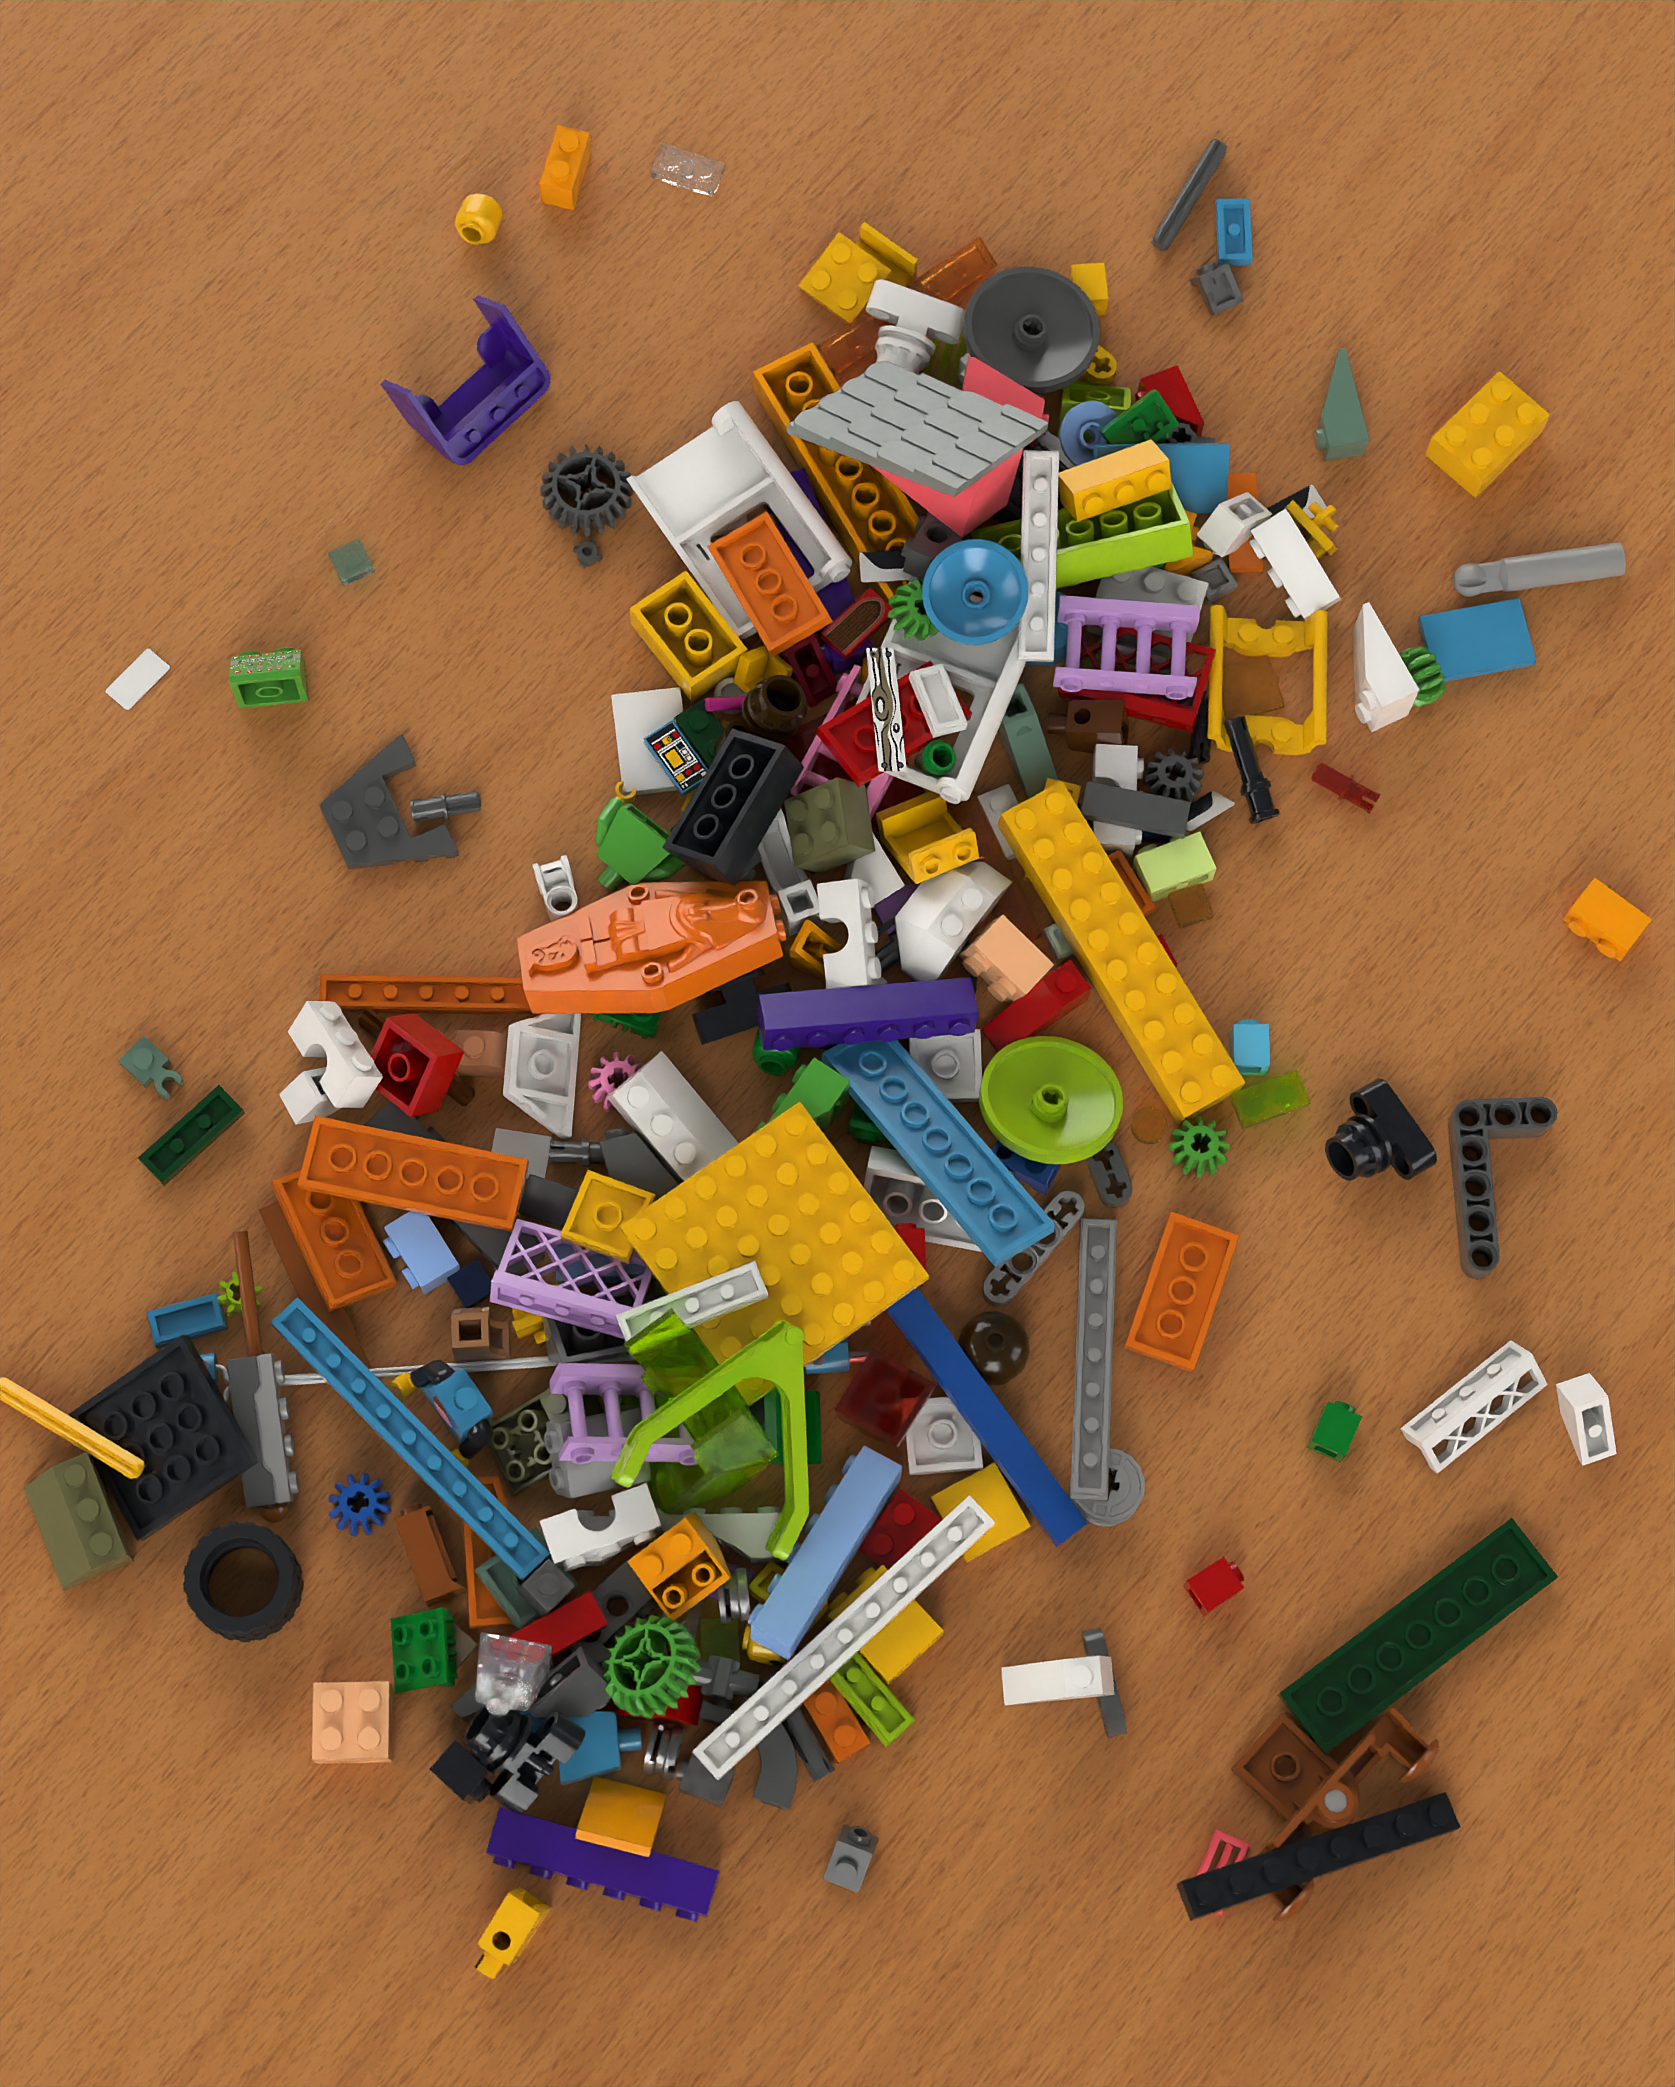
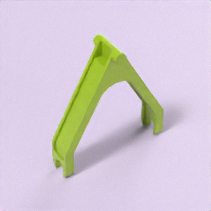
M786 1320L776 1321L772 1328L635 1425L612 1469L610 1478L615 1480V1483L630 1488L655 1441L742 1379L753 1377L768 1379L775 1385L780 1394L785 1505L767 1540L765 1550H768L774 1557L785 1561L792 1551L809 1514L803 1365L804 1332Z

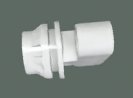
M876 280L866 306V312L875 318L896 325L880 327L878 332L879 339H877L875 344L878 356L876 363L889 361L919 375V372L929 365L930 355L934 354L936 348L935 344L925 336L945 343L957 344L963 330L966 311L959 306L893 282Z

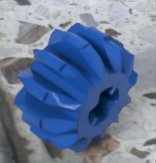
M368 1473L362 1474L360 1483L356 1482L353 1474H349L347 1480L350 1486L345 1488L342 1483L337 1482L335 1488L341 1493V1496L331 1495L328 1498L329 1503L338 1506L329 1511V1516L332 1519L340 1518L336 1525L340 1531L350 1525V1534L353 1537L358 1535L360 1526H363L367 1536L372 1535L373 1531L370 1526L372 1522H375L381 1528L385 1525L383 1519L378 1516L379 1513L391 1514V1507L381 1504L388 1501L391 1495L389 1491L379 1492L383 1486V1482L380 1479L373 1481L369 1485L370 1476ZM360 1497H363L369 1505L368 1507H361L360 1512L356 1513L352 1502L358 1503Z

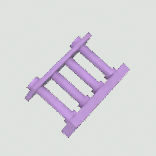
M1060 595L1057 622L1065 623L1068 626L1066 666L1055 668L1053 687H1061L1062 690L1068 692L1090 689L1166 695V697L1174 700L1193 697L1197 677L1185 676L1186 638L1188 633H1196L1200 619V606ZM1085 624L1099 625L1103 628L1100 670L1079 668L1082 626ZM1120 627L1134 628L1138 631L1136 673L1115 671L1117 629ZM1154 630H1167L1173 634L1171 675L1150 674L1151 636Z
M559 1363L549 1380L551 1394H564L568 1397L573 1435L568 1436L558 1454L559 1461H572L576 1464H586L591 1461H617L628 1438L624 1437L618 1395H635L639 1398L642 1420H644L656 1411L654 1396L676 1397L703 1377L701 1366ZM583 1394L600 1395L604 1398L609 1437H588ZM690 1416L678 1425L680 1438L658 1439L652 1444L644 1462H680L682 1465H695L703 1462L712 1448L713 1442L712 1439L695 1438L692 1416Z

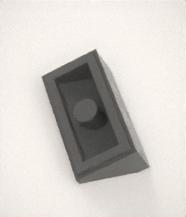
M529 1174L518 1213L563 1228L579 1190Z

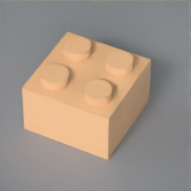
M1004 915L988 923L958 954L964 960L962 962L964 968L973 976H980L989 984L987 987L988 991L1001 1002L1005 1000L1008 1004L1025 996L1054 965Z
M389 1681L313 1683L312 1760L317 1764L393 1762L394 1686Z

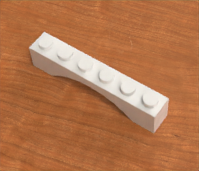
M728 1507L721 1508L720 1514H705V1509L688 1508L683 1510V1515H668L667 1509H656L662 1531L656 1533L657 1537L663 1535L688 1515L696 1512L718 1543L737 1552L750 1563L786 1562V1560L782 1561L771 1555L768 1550H765L767 1540L780 1515L779 1507L757 1508V1513H742V1508ZM589 1510L576 1511L581 1524L591 1531L605 1530L615 1519V1510L609 1511V1516H594V1511ZM633 1541L628 1544L620 1546L621 1550L624 1551L628 1549L629 1547L635 1545V1542ZM599 1554L585 1558L586 1564L581 1567L603 1566L617 1554L606 1558H600Z

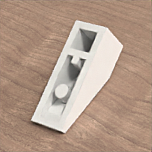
M1108 1656L1061 1659L1001 1668L1005 1705L1115 1695L1111 1657Z

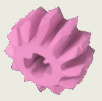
M614 1052L613 1062H609L606 1057L602 1056L600 1058L602 1068L592 1067L590 1070L591 1075L596 1078L588 1082L589 1089L596 1091L592 1096L595 1103L604 1101L603 1107L607 1112L613 1107L606 1097L616 1089L614 1085L615 1078H623L624 1083L644 1066L643 1063L633 1065L634 1056L631 1054L626 1056L624 1061H621L619 1052Z

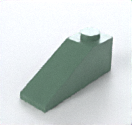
M1346 348L1339 349L1318 429L1314 430L1317 450H1322L1325 461L1364 455L1369 442Z

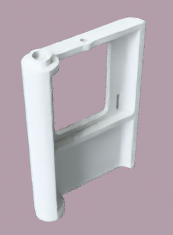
M733 401L721 407L713 415V427L638 476L631 475L626 480L715 608L739 639H745L757 631L707 547L712 544L711 540L715 535L760 505L766 504L774 512L814 569V575L808 580L815 592H818L831 582L836 583L846 578L850 573L849 568L852 565V560L740 402Z
M911 576L909 583L912 580H917L918 578ZM918 579V581L920 582V584H921V586H922V585H923V580ZM972 594L970 596V600L974 603H978L983 599ZM893 619L881 648H894L897 680L930 660L934 665L943 663L952 686L972 694L974 700L970 707V711L973 714L971 719L967 721V728L960 731L953 749L956 761L949 773L933 775L907 764V771H888L884 773L938 793L941 798L950 803L958 804L960 801H967L1027 662L1018 661L1019 623L1009 634L995 642L984 645H966L955 642L940 632L934 636L928 635L923 641H917L915 635L910 639H904L903 628L893 630L894 625L897 623V620ZM869 675L856 704L871 696Z

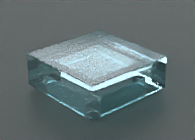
M359 539L328 553L329 559L343 586L374 573V568Z

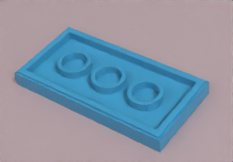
M1094 444L1093 460L1137 444ZM1156 444L1169 459L1171 481L1184 510L1193 513H1213L1220 503L1227 501L1230 444Z

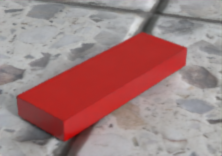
M591 1591L495 1643L491 1648L501 1667L526 1672L607 1627L609 1624Z

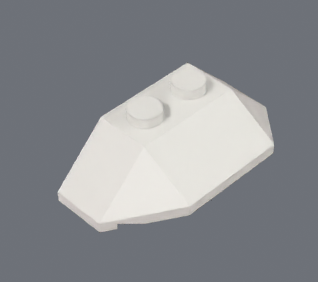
M970 862L923 881L895 916L901 971L917 982L939 980L1011 886L1012 881L985 862Z

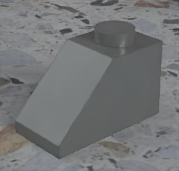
M582 1646L579 1647L524 1694L530 1714L534 1718H545L558 1711L565 1717H588L596 1709H601L607 1705L611 1699L605 1691L609 1683L602 1677L607 1671Z

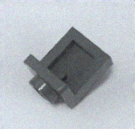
M843 1825L823 1879L858 1893L878 1838L862 1827Z

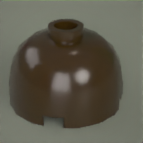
M1000 1311L984 1312L971 1318L962 1328L957 1342L988 1386L1003 1385L1015 1378L1025 1368L1030 1353L1029 1338L1022 1324L1011 1315Z

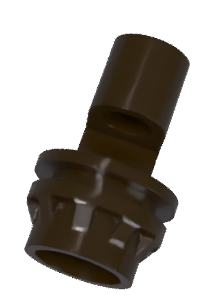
M775 675L757 683L743 700L742 716L728 723L714 744L716 755L732 729L770 741L778 742L791 738L807 714L806 696L800 684L785 675Z

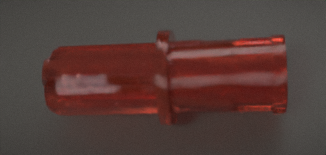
M1320 763L1316 767L1311 777L1313 782L1338 795V800L1341 801L1343 798L1367 811L1368 814H1370L1374 805L1365 801L1362 797L1365 796L1377 802L1381 795L1353 780L1355 776L1351 775L1349 778L1324 763Z

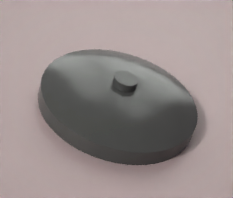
M1015 267L996 273L977 288L967 306L963 334L965 345L971 357L979 359L1031 392L1042 394L1063 389L1074 383L1086 372L1093 361L1098 347L1100 327L1092 302L1073 281L1057 272L1044 268Z

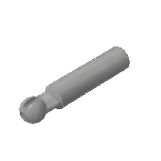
M1615 542L1501 558L1500 561L1482 564L1467 563L1460 566L1454 573L1453 585L1459 594L1473 597L1480 593L1503 590L1504 592L1623 576L1626 569L1625 553L1622 544Z

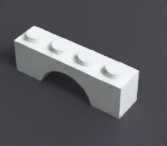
M780 808L759 844L758 850L762 858L760 864L772 893H777L781 915L791 936L799 933L805 920L812 921L816 926L823 924V920L820 919L818 897L811 880L806 876L803 869L794 867L790 836L784 814Z

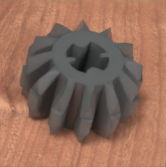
M1172 747L1167 749L1166 756L1160 752L1155 753L1154 762H1148L1145 768L1148 775L1144 777V784L1151 786L1149 794L1192 802L1194 798L1193 793L1201 791L1202 784L1199 780L1204 775L1203 770L1196 768L1199 762L1197 757L1187 760L1188 752L1186 749L1182 750L1179 756L1175 755ZM1172 774L1179 776L1175 781L1168 779Z

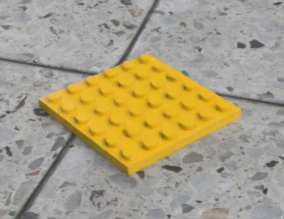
M801 1102L789 1108L620 1226V1230L667 1295L755 1261L769 1298L692 1327L718 1365L772 1328L776 1321L786 1320L804 1332L803 1365L806 1367L929 1280L928 1273ZM760 1377L742 1379L734 1385V1388L748 1407L776 1388L770 1380Z

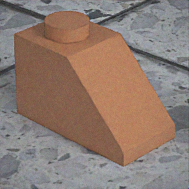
M457 1030L456 1045L465 1051L457 1068L458 1076L504 1078L508 1035L495 1031Z

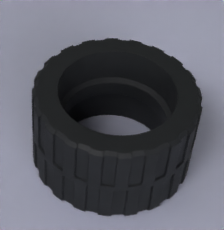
M233 1522L223 1527L219 1526L213 1529L207 1536H203L188 1556L189 1559L183 1573L185 1575L183 1588L187 1595V1603L195 1612V1616L203 1624L225 1639L232 1641L240 1640L241 1642L265 1639L267 1636L273 1633L276 1634L283 1629L282 1627L287 1622H290L296 1608L300 1605L301 1592L303 1590L300 1564L297 1562L295 1554L279 1535H275L265 1526L261 1527L251 1522ZM241 1548L258 1549L267 1554L277 1568L279 1582L275 1595L262 1610L250 1616L235 1617L222 1612L214 1604L209 1591V1581L215 1566L224 1556Z

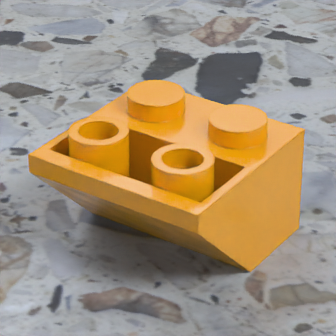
M696 1512L685 1517L627 1561L666 1616L672 1620H676L732 1578L718 1542Z

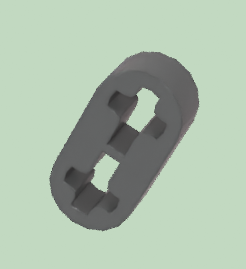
M1110 1141L1102 1149L1104 1154L1110 1153L1112 1155L1108 1160L1110 1170H1105L1102 1161L1095 1162L1094 1158L1097 1154L1087 1158L1086 1162L1102 1202L1108 1207L1118 1208L1128 1202L1133 1188L1117 1146ZM1109 1177H1113L1117 1187L1123 1186L1125 1188L1121 1192V1198H1116L1115 1194H1108L1106 1192L1111 1185Z

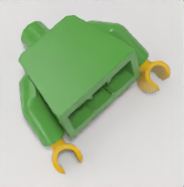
M624 781L616 784L615 798L609 800L598 816L595 842L599 847L596 856L608 865L599 876L598 881L605 888L615 892L624 879L632 885L639 884L640 882H659L671 878L686 865L685 862L662 848L670 834L632 804L636 797V788L628 796L620 793L624 787Z

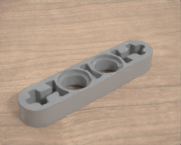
M1074 1191L1060 1192L1043 1210L1047 1215L1051 1214L1054 1220H1051L1055 1224V1239L1050 1244L1036 1242L1020 1252L1026 1253L1031 1257L1032 1266L1029 1270L1018 1271L1012 1265L1013 1257H1011L991 1271L984 1281L982 1291L984 1299L989 1304L1001 1307L1010 1303L1076 1226L1084 1213L1085 1206L1079 1194ZM1072 1201L1075 1203L1074 1212L1076 1214L1067 1213L1060 1223L1066 1227L1061 1229L1060 1225L1055 1221L1062 1209L1060 1202L1068 1204ZM1006 1268L1007 1272L1012 1277L1020 1280V1282L1016 1283L1012 1278L1005 1288L1007 1295L1004 1296L1000 1293L995 1297L991 1294L993 1290L991 1283L1000 1284L1007 1274L1001 1270Z

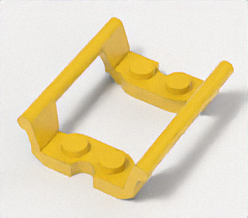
M1212 605L1210 607L1209 648L1216 649V654L1209 674L1208 738L1216 741L1217 749L1233 752L1223 724L1226 721L1222 706L1223 646L1234 649L1237 653L1245 656L1279 658L1288 657L1294 652L1314 647L1313 710L1304 721V724H1295L1290 719L1284 717L1245 715L1254 747L1258 744H1265L1271 748L1272 754H1307L1317 745L1326 744L1327 611L1317 610L1305 621L1276 620L1272 628L1263 629L1258 626L1256 619L1228 618L1224 606Z

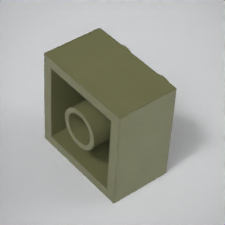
M837 777L784 801L794 867L824 873L875 852L865 785L858 788L853 781Z

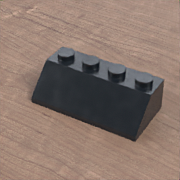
M732 729L662 848L707 877L735 886L800 776L804 766L785 745Z

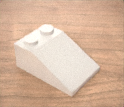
M1368 602L1363 604L1352 631L1355 712L1359 720L1363 724L1367 723L1369 729L1373 732L1408 716L1419 688L1371 604Z

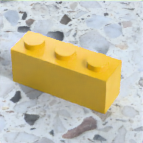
M1151 439L1059 472L1058 487L1060 501L1073 518L1080 522L1172 488L1169 459Z

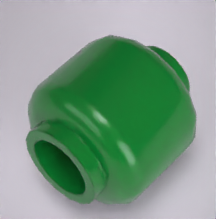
M758 1029L752 1049V1057L763 1072L770 1075H782L795 1067L801 1047L790 1048L785 1051H777L775 1049L763 1050Z

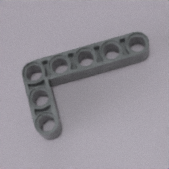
M1524 1097L1465 1100L1456 1106L1448 1119L1460 1264L1462 1271L1472 1279L1485 1278L1499 1262L1489 1139L1539 1137L1547 1133L1556 1121L1558 1113L1555 1104L1547 1098ZM1530 1111L1541 1112L1545 1116L1546 1123L1540 1124L1535 1122L1531 1118ZM1465 1113L1472 1116L1475 1126L1470 1127L1462 1124L1459 1114ZM1495 1113H1505L1510 1119V1124L1502 1125L1498 1123L1495 1119ZM1462 1149H1473L1478 1155V1161L1467 1160L1463 1156ZM1470 1182L1478 1185L1481 1189V1196L1470 1195L1466 1191L1465 1184ZM1469 1218L1480 1219L1484 1223L1485 1230L1481 1232L1473 1230L1469 1225ZM1472 1253L1483 1254L1487 1258L1488 1266L1479 1267L1473 1262Z

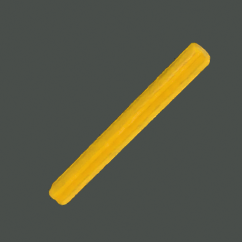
M0 1378L1 1401L126 1477L133 1479L141 1475L145 1467L143 1460L8 1378Z

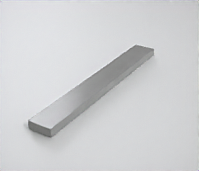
M1081 1218L1070 1499H1108L1117 1220Z

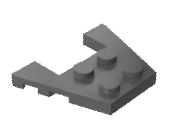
M403 735L394 739L320 804L321 811L348 869L394 865V862L415 860V862L428 861V858L446 857L448 859L459 856L445 824L411 838L384 780L416 767L415 759Z

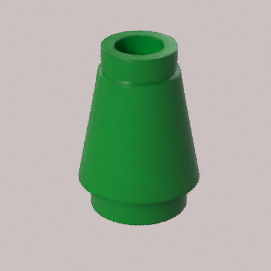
M934 740L917 754L914 759L915 768L929 774L945 775L955 765V751L947 742Z

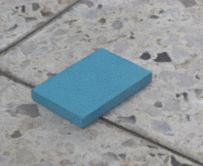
M1520 598L1424 615L1418 619L1424 647L1429 650L1430 654H1434L1437 663L1441 664V672L1445 675L1444 682L1534 666L1536 663Z

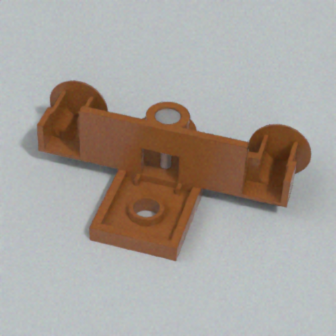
M1392 1707L1338 1765L1327 1754L1324 1755L1316 1743L1285 1714L1281 1713L1231 1768L1287 1822L1258 1855L1351 1824L1359 1806L1358 1784L1387 1753L1392 1755L1406 1769L1399 1778V1781L1408 1782L1420 1776L1432 1764L1439 1750L1438 1739L1436 1738L1428 1745L1411 1729L1413 1725ZM1285 1756L1293 1761L1295 1770L1291 1777L1284 1778L1276 1773L1274 1763L1278 1757ZM1311 1880L1304 1885L1299 1884L1267 1895L1281 1909L1273 1920L1275 1922H1283L1295 1916L1310 1899L1314 1889V1881Z

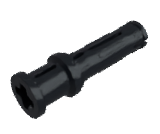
M1236 717L1225 721L1223 724L1228 734L1243 783L1240 793L1241 796L1246 797L1251 813L1249 818L1250 824L1263 822L1279 816L1280 811L1275 809L1269 791L1271 782L1264 778L1248 730L1246 717Z

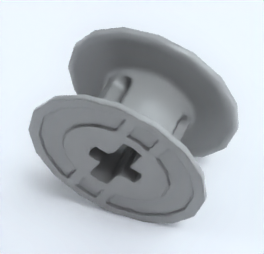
M1109 1448V1474L1114 1476L1111 1488H1116V1490L1110 1492L1106 1501L1071 1499L1083 1518L1096 1526L1111 1527L1124 1523L1135 1513L1144 1497L1145 1478L1141 1467L1132 1456L1119 1449ZM1070 1479V1487H1069V1496H1070V1488H1071V1479Z

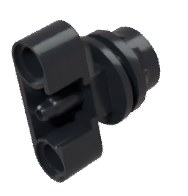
M764 969L758 972L753 970L706 992V994L719 990L724 1004L692 1014L701 1045L757 1027L759 994L792 992L790 983L786 982L757 992L752 979L765 975Z
M1380 1078L1351 1093L1349 1100L1355 1115L1350 1117L1347 1122L1338 1126L1335 1136L1329 1138L1325 1144V1152L1329 1164L1341 1178L1348 1181L1354 1180L1359 1176L1369 1178L1376 1173L1385 1171L1390 1165H1392L1400 1177L1410 1180L1434 1166L1437 1162L1436 1151L1390 1085Z
M486 1703L470 1722L463 1742L473 1749L476 1760L482 1765H486L491 1773H500L491 1787L490 1796L520 1815L539 1796L536 1783L543 1775L550 1776L553 1773L554 1767L552 1764L556 1760L563 1764L568 1762L582 1744L586 1731L560 1712L555 1711L533 1733L531 1731L533 1719L529 1715L521 1714L516 1708L507 1707L505 1715L496 1716L489 1712L491 1704Z

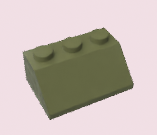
M87 1452L51 1467L24 1487L63 1590H67L134 1561L100 1472L93 1458Z

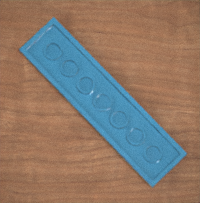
M897 1040L891 1042L869 1041L856 1045L837 1044L822 1053V1062L850 1080L848 1093L995 1267L1054 1232V1222Z

